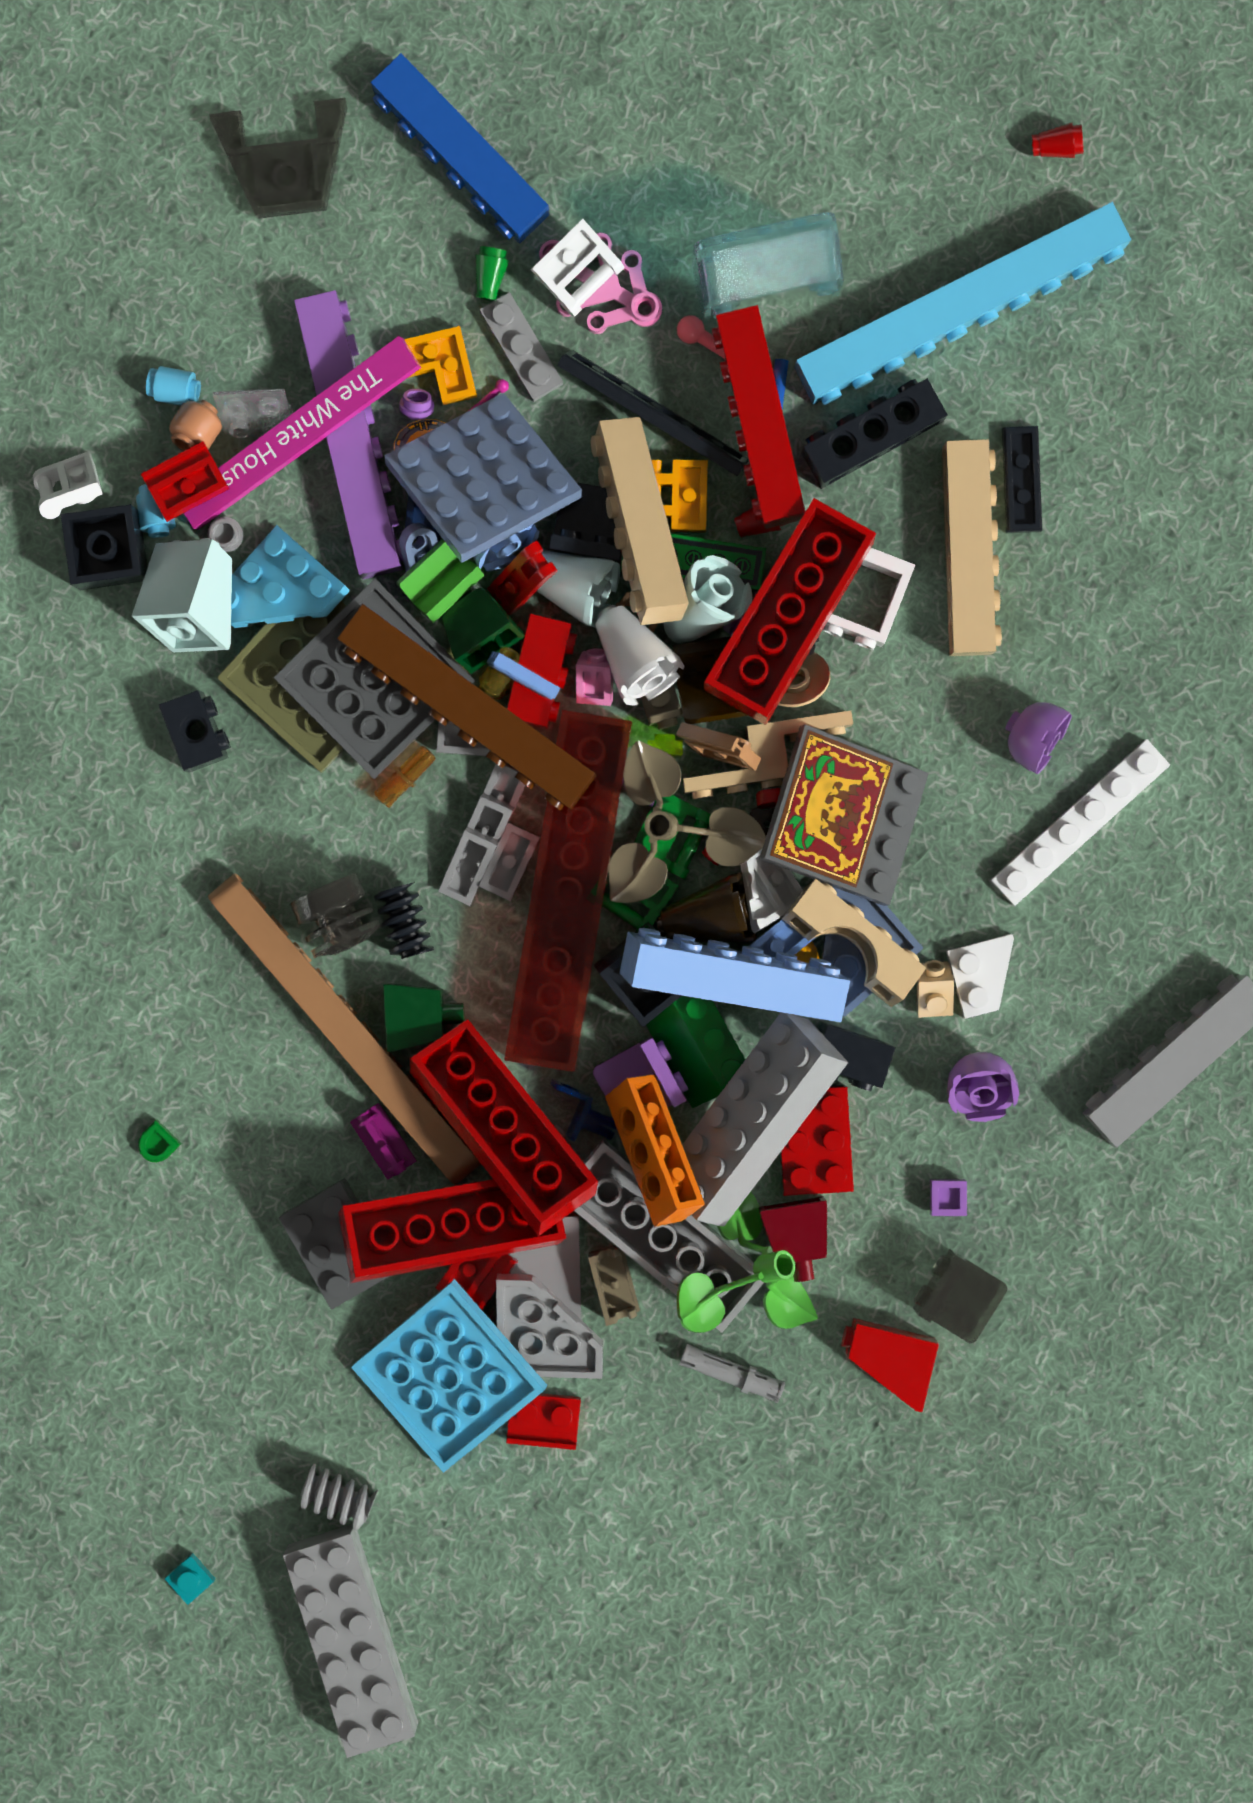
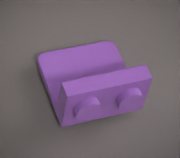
M652 1036L597 1065L593 1070V1075L605 1096L626 1078L655 1074L667 1107L671 1105L676 1107L685 1102L686 1097L683 1092L689 1090L680 1072L678 1071L673 1074L667 1061L672 1058L663 1041L661 1040L656 1043Z

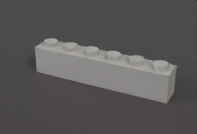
M1231 974L1223 979L1216 987L1219 991L1210 1000L1203 998L1197 1002L1190 1010L1193 1015L1183 1024L1181 1021H1178L1170 1026L1164 1033L1166 1039L1157 1047L1152 1044L1143 1050L1138 1056L1140 1062L1134 1068L1129 1070L1127 1067L1121 1070L1112 1079L1114 1085L1107 1092L1099 1091L1086 1102L1085 1105L1088 1108L1082 1114L1110 1145L1116 1148L1120 1146L1253 1027V982L1247 975L1238 974L1235 977Z

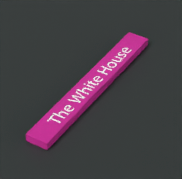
M400 336L396 337L220 466L218 469L226 481L229 490L184 513L193 529L199 530L422 368L404 339Z

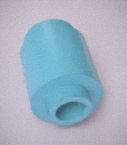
M164 366L149 370L146 379L147 396L154 397V400L178 406L187 401H198L201 382L196 380L194 372Z
M141 485L138 488L139 494L136 496L140 530L148 533V536L152 538L168 536L170 534L169 530L176 527L175 518L167 522L147 485Z

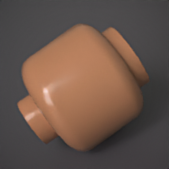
M205 400L183 403L169 425L172 442L178 448L185 451L204 441L209 450L222 429V423L217 416V409Z

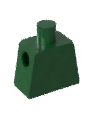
M483 587L477 588L473 592L471 589L467 591L442 615L453 657L471 674L487 663L492 651L502 653L525 637L523 631Z
M394 983L383 985L387 1052L435 1042L445 1035V1025L461 1024L465 1021L464 1003L444 1004L443 989Z

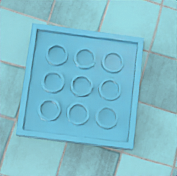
M455 1279L377 1343L351 1367L443 1473L540 1395L547 1387L543 1379Z

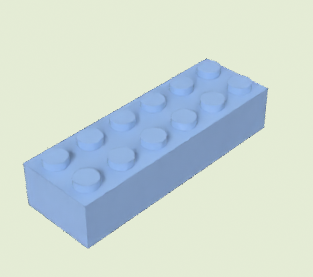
M639 928L638 933L629 931L627 933L620 974L632 987L835 1022L842 1021L850 980L840 974L841 969L831 966L829 961L810 958V962L805 963L797 960V956L783 952H777L776 957H771L763 954V950L749 946H743L742 951H737L729 948V944L715 940H708L707 945H702L694 942L695 938L681 934H674L673 939H668L660 936L659 931L647 928Z

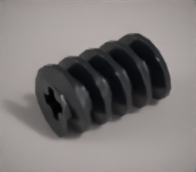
M414 883L387 889L374 896L375 901L386 902L384 906L378 909L379 915L390 916V918L382 923V928L394 930L385 939L386 942H397V945L389 950L390 955L401 956V959L434 950L433 946L422 944L431 936L429 932H419L418 930L427 922L426 919L415 918V915L422 911L423 907L422 905L411 904V901L419 896L418 892L407 890Z

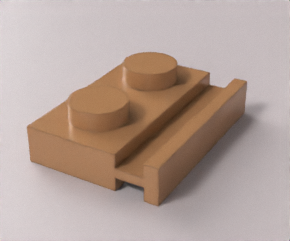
M683 722L676 733L678 737L685 738L684 742L703 757L756 771L761 760L750 749L752 744L737 736Z

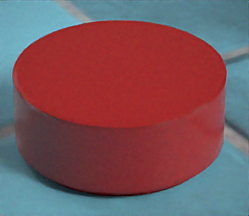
M771 788L757 792L755 795L757 808L769 809L776 806L781 788Z

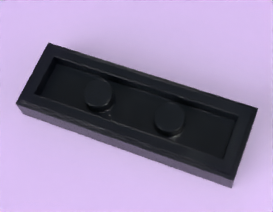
M1038 426L1003 427L1002 446L1006 533L1041 532L1043 530Z

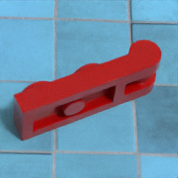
M538 541L525 547L487 588L492 597L509 616L518 611L549 578L558 572L552 562L548 563L542 555L543 548Z

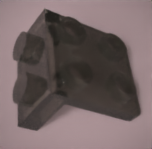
M949 1249L947 1254L941 1255L932 1270L934 1275L927 1286L924 1284L914 1298L915 1305L913 1309L918 1316L930 1323L934 1321L964 1341L974 1343L1005 1296L1007 1285Z

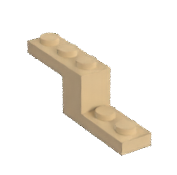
M852 711L770 722L767 725L746 726V740L752 744L750 749L761 758L756 771L743 769L683 778L684 794L692 793L693 799L712 797L713 790L726 788L727 794L748 791L747 785L761 783L762 789L782 786V779H784L788 767L784 737L789 736L790 742H795L799 727L805 724L834 736L846 734L845 727L853 725Z

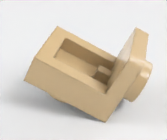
M931 960L921 963L926 969L917 981L916 1006L918 1018L953 1016L954 978L949 962Z

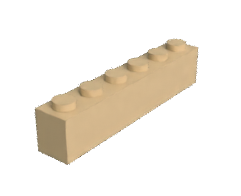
M633 417L599 421L596 434L591 437V450L593 456L599 459V483L602 488L606 487L608 495L606 510L608 517L614 519L616 527L614 529V542L616 548L622 551L623 578L625 581L630 582L632 590L630 592L631 610L633 613L637 612L640 625L680 621L689 603L641 418Z
M989 439L946 441L942 447L949 656L992 655L996 652V646H1001L1002 640L1001 626L995 625V611L1000 610L999 590H994V576L999 574L998 555H993L992 542L997 541L998 523L997 520H992L991 506H996L997 490L996 485H991L990 471L995 470V451L989 450Z

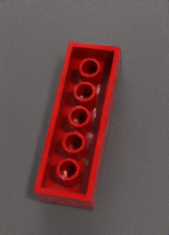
M813 498L704 681V690L762 724L767 725L873 546L876 533Z
M468 1019L410 1058V1074L538 1236L595 1196L598 1180Z
M494 1179L345 1205L338 1212L351 1283L558 1245L566 1239L563 1219L538 1236Z

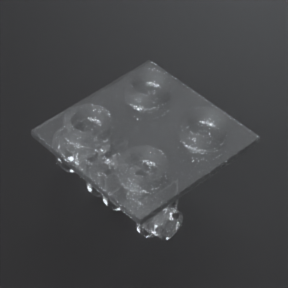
M285 389L213 392L225 437L242 439L248 436H262L294 413L293 403H288Z

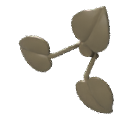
M636 741L626 760L624 785L629 798L639 806H648L656 800L653 812L645 820V831L650 836L651 849L648 851L644 845L639 843H628L622 845L614 852L609 863L610 900L619 903L638 902L653 896L663 887L667 879L668 869L664 861L654 857L657 853L658 840H670L675 837L678 831L708 835L709 837L706 841L708 855L720 865L737 866L748 861L763 848L766 839L764 830L750 814L735 807H723L715 810L710 815V829L679 825L677 818L673 814L662 811V797L672 796L680 786L681 770L679 764L667 752L642 741Z

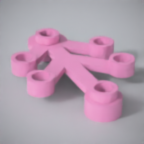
M597 233L601 239L607 241L608 247L611 250V238L605 233ZM549 240L545 242L539 251L540 260L559 241ZM626 251L621 258V262L624 265L623 270L629 273L633 293L621 287L618 276L613 274L580 306L582 309L615 300L625 306L607 313L601 311L590 313L587 317V327L590 332L601 334L609 326L632 321L641 327H649L660 319L662 303L656 294L647 291L641 270L642 257L637 251ZM597 255L599 264L601 266L604 263L601 260V258ZM630 256L636 257L638 259L637 266L628 267L625 264L626 258ZM585 267L575 278L584 283L594 271ZM557 300L556 307L558 313L564 317H570L571 315L567 311L561 309L560 302ZM641 304H648L652 310L648 315L639 313L638 308ZM594 317H600L603 319L604 324L600 328H594L590 323Z

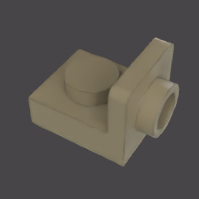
M674 684L649 701L646 696L641 697L649 727L657 725L658 730L667 729L678 725L677 718L683 717Z

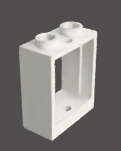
M871 548L861 565L899 579L879 632L834 614L831 615L822 631L836 637H841L842 633L856 637L855 644L874 650L875 645L882 647L886 642L915 564Z

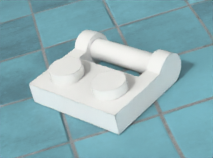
M582 219L530 270L555 296L562 307L572 317H575L582 310L580 306L613 274L617 276L624 269V265L585 220ZM598 255L604 264L570 295L565 287Z
M89 451L40 468L33 474L34 486L39 490L41 498L38 504L41 515L47 519L58 517L61 509L76 503L86 504L94 500L96 496L102 495L96 467ZM60 480L62 490L54 492L55 482Z

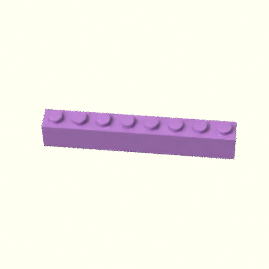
M336 290L294 300L316 395H319L355 368L353 356L359 355L355 335H348L345 322L351 321L347 301H340ZM371 405L327 436L358 574L362 580L403 570L401 562L403 558L399 540H396L393 528L399 526L395 505L388 506L385 494L391 492V486L387 471L380 472L377 460L383 457L379 437L372 438L369 426L375 423Z

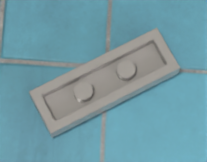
M510 292L480 309L481 315L533 402L564 385Z

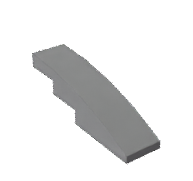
M508 763L504 768L497 764L495 765L438 892L468 906L471 905L479 889L484 873L526 786L515 778L518 771Z

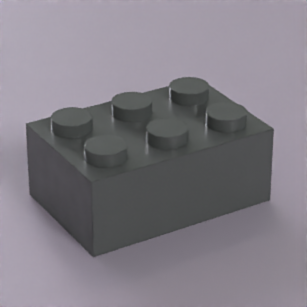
M345 1178L287 1210L279 1217L331 1310L390 1277L350 1282L338 1212L342 1206L356 1204L359 1201Z

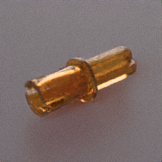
M420 746L400 767H394L395 772L374 791L375 796L383 804L385 802V805L390 808L410 786L413 788L416 786L415 781L435 761L434 754L427 747Z

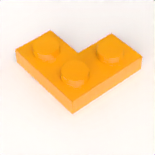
M460 326L404 339L422 367L408 378L435 372L443 405L477 397Z

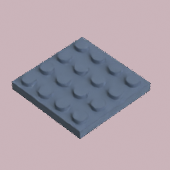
M504 393L384 455L385 465L461 563L582 498L580 486Z

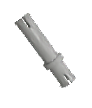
M688 1343L679 1363L681 1366L738 1387L742 1393L748 1394V1392H751L775 1403L779 1402L785 1386V1381L764 1375L756 1371L757 1368L750 1365L748 1368Z

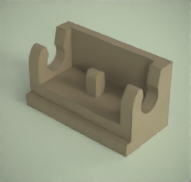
M616 1245L589 1252L588 1260L606 1326L616 1324L618 1319L629 1317V1319L636 1317L640 1308L625 1252Z

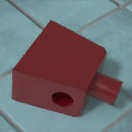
M824 1196L758 1207L772 1251L785 1250L794 1258V1282H805L815 1279L812 1260L827 1257V1200Z

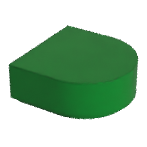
M155 1120L140 1136L138 1149L144 1159L150 1162H161L170 1157L182 1143L163 1124Z

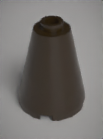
M739 872L731 874L662 908L661 916L657 917V927L660 936L673 939L674 934H681L695 938L694 942L708 943V940L724 943L756 941L757 932H750V917L744 884L740 885L738 882L743 877L742 874Z

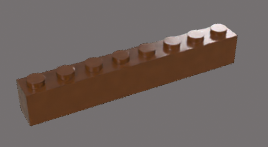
M364 604L361 605L337 638L345 644V647L342 649L345 654L358 663L363 658L374 665L370 671L386 684L391 679L396 681L403 687L399 692L401 695L415 705L422 700L432 708L428 713L430 716L444 726L450 721L461 730L457 735L473 747L478 742L489 749L486 757L501 768H504L507 763L518 771L515 775L516 779L531 790L537 784L547 792L544 799L560 811L564 805L572 810L597 776L589 768Z

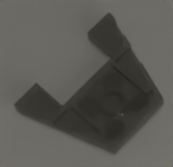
M346 98L314 101L318 138L248 147L241 110L209 114L210 121L257 219L327 211L348 108Z

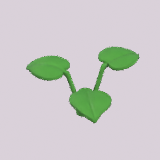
M752 1192L744 1199L724 1227L717 1226L724 1239L735 1240L738 1238L740 1246L762 1253L753 1264L754 1274L715 1289L707 1275L698 1272L687 1275L678 1287L677 1314L681 1325L690 1332L702 1333L711 1331L721 1323L725 1315V1307L718 1297L720 1293L758 1280L765 1282L766 1287L769 1289L764 1295L763 1305L768 1319L776 1327L790 1329L818 1319L814 1306L801 1282H794L795 1261L793 1256L785 1250L773 1252L771 1246L763 1247L748 1242L757 1238L763 1227L758 1208L760 1206Z

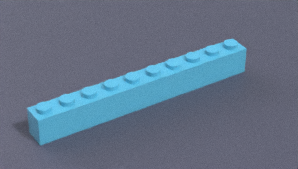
M1111 202L797 359L794 368L812 404L822 401L823 405L829 404L842 396L841 390L853 385L854 389H859L874 380L873 374L883 369L886 374L891 373L905 364L903 359L913 354H916L917 358H921L936 349L935 343L947 338L949 343L968 333L967 327L977 322L980 327H983L999 317L997 312L1007 307H1010L1011 311H1015L1031 301L1029 296L1041 291L1043 296L1062 286L1061 280L1071 275L1074 280H1077L1093 271L1092 265L1101 260H1104L1105 264L1114 262L1125 254L1123 249L1131 241L1130 235L1114 203Z

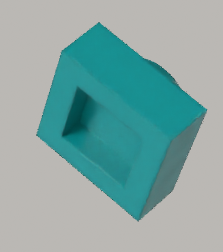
M194 1553L188 1556L165 1578L167 1583L187 1605L216 1579Z

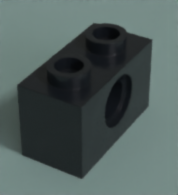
M196 690L159 704L183 771L190 773L229 758L226 749L231 748L225 730L223 728L218 730L213 717L218 715V711L211 696L206 697L204 692ZM202 721L205 725V733L200 739L193 740L190 736V727L193 723Z

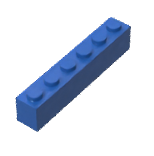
M402 53L371 81L375 94L372 99L385 114L391 111L399 119L397 125L409 139L416 137L424 145L421 150L433 164L436 165L440 161L448 169L446 176L459 190L465 187L473 195L470 198L473 205L483 215L489 212L497 220L494 225L507 240L514 237L520 244L550 215L549 205Z

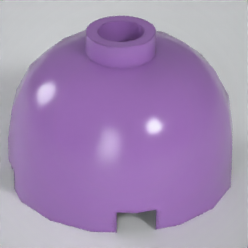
M1046 702L1028 705L1022 713L1015 711L1005 728L1010 732L1008 748L1013 759L1023 768L1039 774L1052 757L1048 755L1052 752L1058 740H1062L1072 715L1064 708Z
M976 1052L964 1056L956 1062L949 1073L947 1083L948 1102L956 1114L958 1110L960 1113L965 1114L966 1119L970 1121L987 1122L1006 1115L1005 1109L1010 1107L1012 1103L1013 1106L1018 1103L1019 1087L1012 1067L1000 1056L990 1052Z

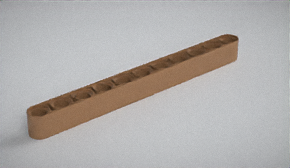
M236 873L232 874L208 895L211 903L442 1173L454 1185L459 1184L481 1165L479 1160L470 1151L454 1128H451L446 1123V1118L432 1101H427L423 1096L425 1092L410 1074L405 1075L400 1069L402 1065L392 1053L387 1052V1048L383 1049L379 1045L378 1041L380 1039L368 1025L356 1018V1011L341 994L338 996L332 990L334 986L320 969H314L309 963L312 960L296 941L294 943L290 941L287 937L289 933L273 915L270 917L265 912L266 906L251 889L247 890L242 885V878Z

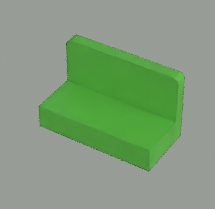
M442 539L397 581V585L413 605L434 623L485 575L471 560L468 559L461 563Z

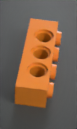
M655 1074L626 1078L608 1093L605 1098L654 1227L681 1222L705 1205Z

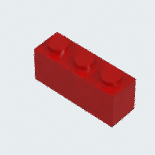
M530 614L518 664L559 688L564 689L569 668L563 667L566 653L573 654L577 634L571 633L572 624ZM514 680L507 709L529 725L548 729L549 721L556 723L560 702L554 701L555 699L544 698Z

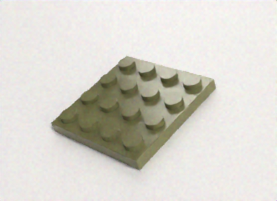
M342 601L339 602L327 617L312 618L311 616L294 618V621L266 623L217 677L321 773L330 766L344 748L274 677L346 607Z

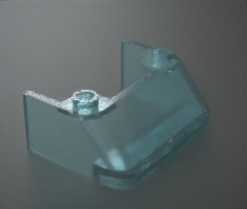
M832 212L814 214L713 236L695 243L693 246L691 272L703 324L710 323L711 315L716 319V315L734 311L733 309L739 306L740 301L809 287L810 291H817L818 296L839 295L844 277L835 214Z

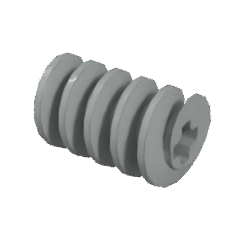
M314 1463L300 1494L301 1508L306 1509L313 1501L315 1514H319L327 1507V1519L331 1520L340 1512V1524L345 1525L352 1517L353 1529L358 1530L366 1522L379 1490L377 1489L368 1497V1485L364 1484L356 1492L354 1491V1479H350L345 1486H341L342 1474L338 1473L332 1481H329V1469L325 1468L317 1476L315 1475L316 1464Z

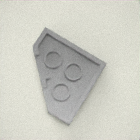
M497 1274V1328L540 1377L602 1379L603 1340L534 1275Z

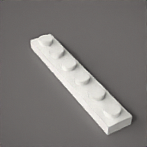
M1148 739L1144 740L990 881L1013 906H1016L1164 772L1170 764Z

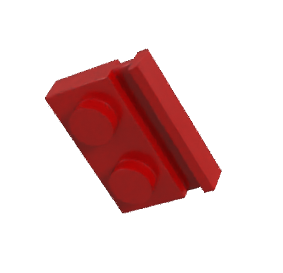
M204 441L141 473L143 480L167 522L229 490Z
M509 1254L452 1264L435 1288L440 1291L455 1279L483 1311L496 1293L497 1274H510L518 1260Z
M541 1393L508 1420L506 1443L576 1450L581 1397Z

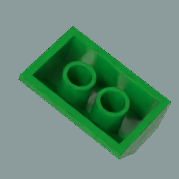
M682 995L646 1024L655 1042L657 1043L662 1040L672 1058L667 1061L672 1073L674 1074L679 1071L689 1089L684 1094L692 1108L717 1098L746 1060L712 1000Z

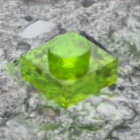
M654 734V740H647L648 745L663 750L671 756L683 755V740H675V734Z

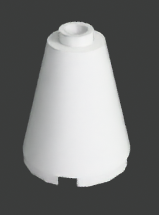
M610 605L598 614L595 627L619 695L626 705L639 704L636 699L646 696L649 701L666 691L680 677L676 672L677 669H684V664L680 657L645 625H640L639 620L624 606L616 607L615 605Z

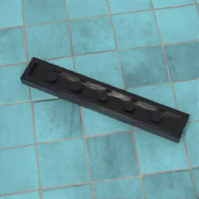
M570 350L562 355L557 365L732 474L738 476L744 470L743 465H747L749 459L742 453L578 352Z

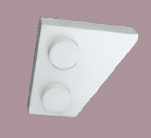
M1013 934L946 951L964 1019L999 1010L1014 941Z

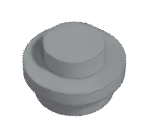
M220 517L210 524L207 536L209 539L218 542L220 547L228 553L236 550L241 545L243 530L236 520L229 517Z

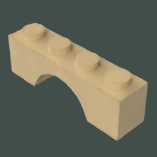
M815 879L804 888L782 917V920L808 941L825 934L840 935L850 940L860 950L865 961L866 977L864 986L890 1007L903 1001L926 967L919 962V958L915 953L896 944L889 932L879 926H874L865 919L864 913L858 907L847 904L839 898L832 886Z

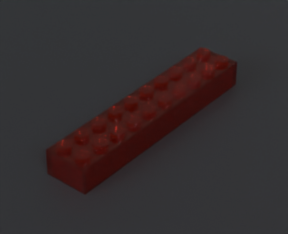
M562 710L556 745L593 771L597 776L572 810L564 805L560 811L548 801L546 804L505 1061L575 1072L577 1069L609 866L621 803L624 772L633 730L632 721ZM598 881L597 893L595 896L590 892Z

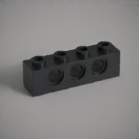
M928 378L919 383L916 379L908 381L897 389L899 394L888 400L885 396H882L866 406L868 408L867 412L856 417L855 413H851L836 422L838 428L827 434L824 430H820L805 440L807 445L803 447L801 453L821 489L944 422L948 414ZM897 407L907 408L911 412L912 419L907 422L898 420L895 417L894 409ZM866 424L877 425L881 430V436L876 439L867 437L863 431V426ZM839 440L845 441L850 446L851 453L846 456H840L834 452L832 444Z

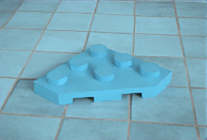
M276 525L232 574L231 626L240 628L248 627L249 623L265 622L272 624L294 621V618L311 616L312 618L327 617L350 590Z

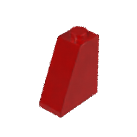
M853 1318L852 1326H846L844 1329L841 1346L846 1347L845 1352L848 1358L912 1409L923 1412L939 1347L937 1340L934 1337Z

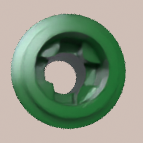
M480 246L479 254H475L477 298L492 301L497 299L500 285L509 264V260L506 259V250Z

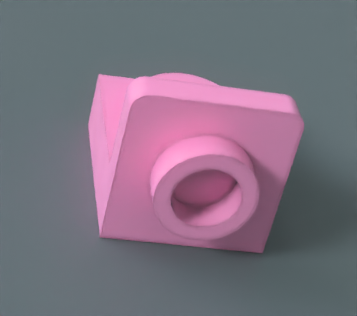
M594 648L583 651L576 664V703L611 706L613 702V675L604 649Z

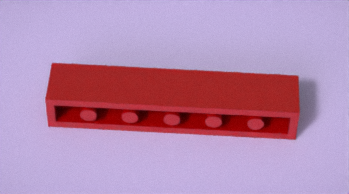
M758 305L716 315L718 327L711 329L716 350L723 348L726 361L719 362L724 384L731 382L734 394L727 397L732 418L739 416L741 430L735 431L739 451H747L749 464L743 465L747 486L755 485L757 498L751 500L755 520L762 519L764 529L800 521L806 511Z

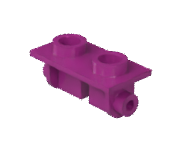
M377 1103L350 1121V1124L387 1180L397 1176L406 1170L407 1167L417 1162L380 1103Z

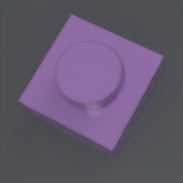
M930 1179V1215L967 1216V1181L965 1179Z

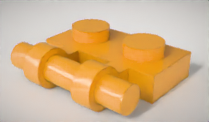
M673 459L672 473H662V461L652 460L660 495L661 487H672V505H663L666 518H671V532L706 533L708 460Z

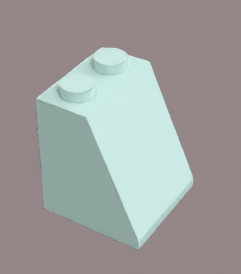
M209 538L194 541L174 540L167 543H156L132 617L172 652L229 650L231 644L232 558L220 547L218 542Z

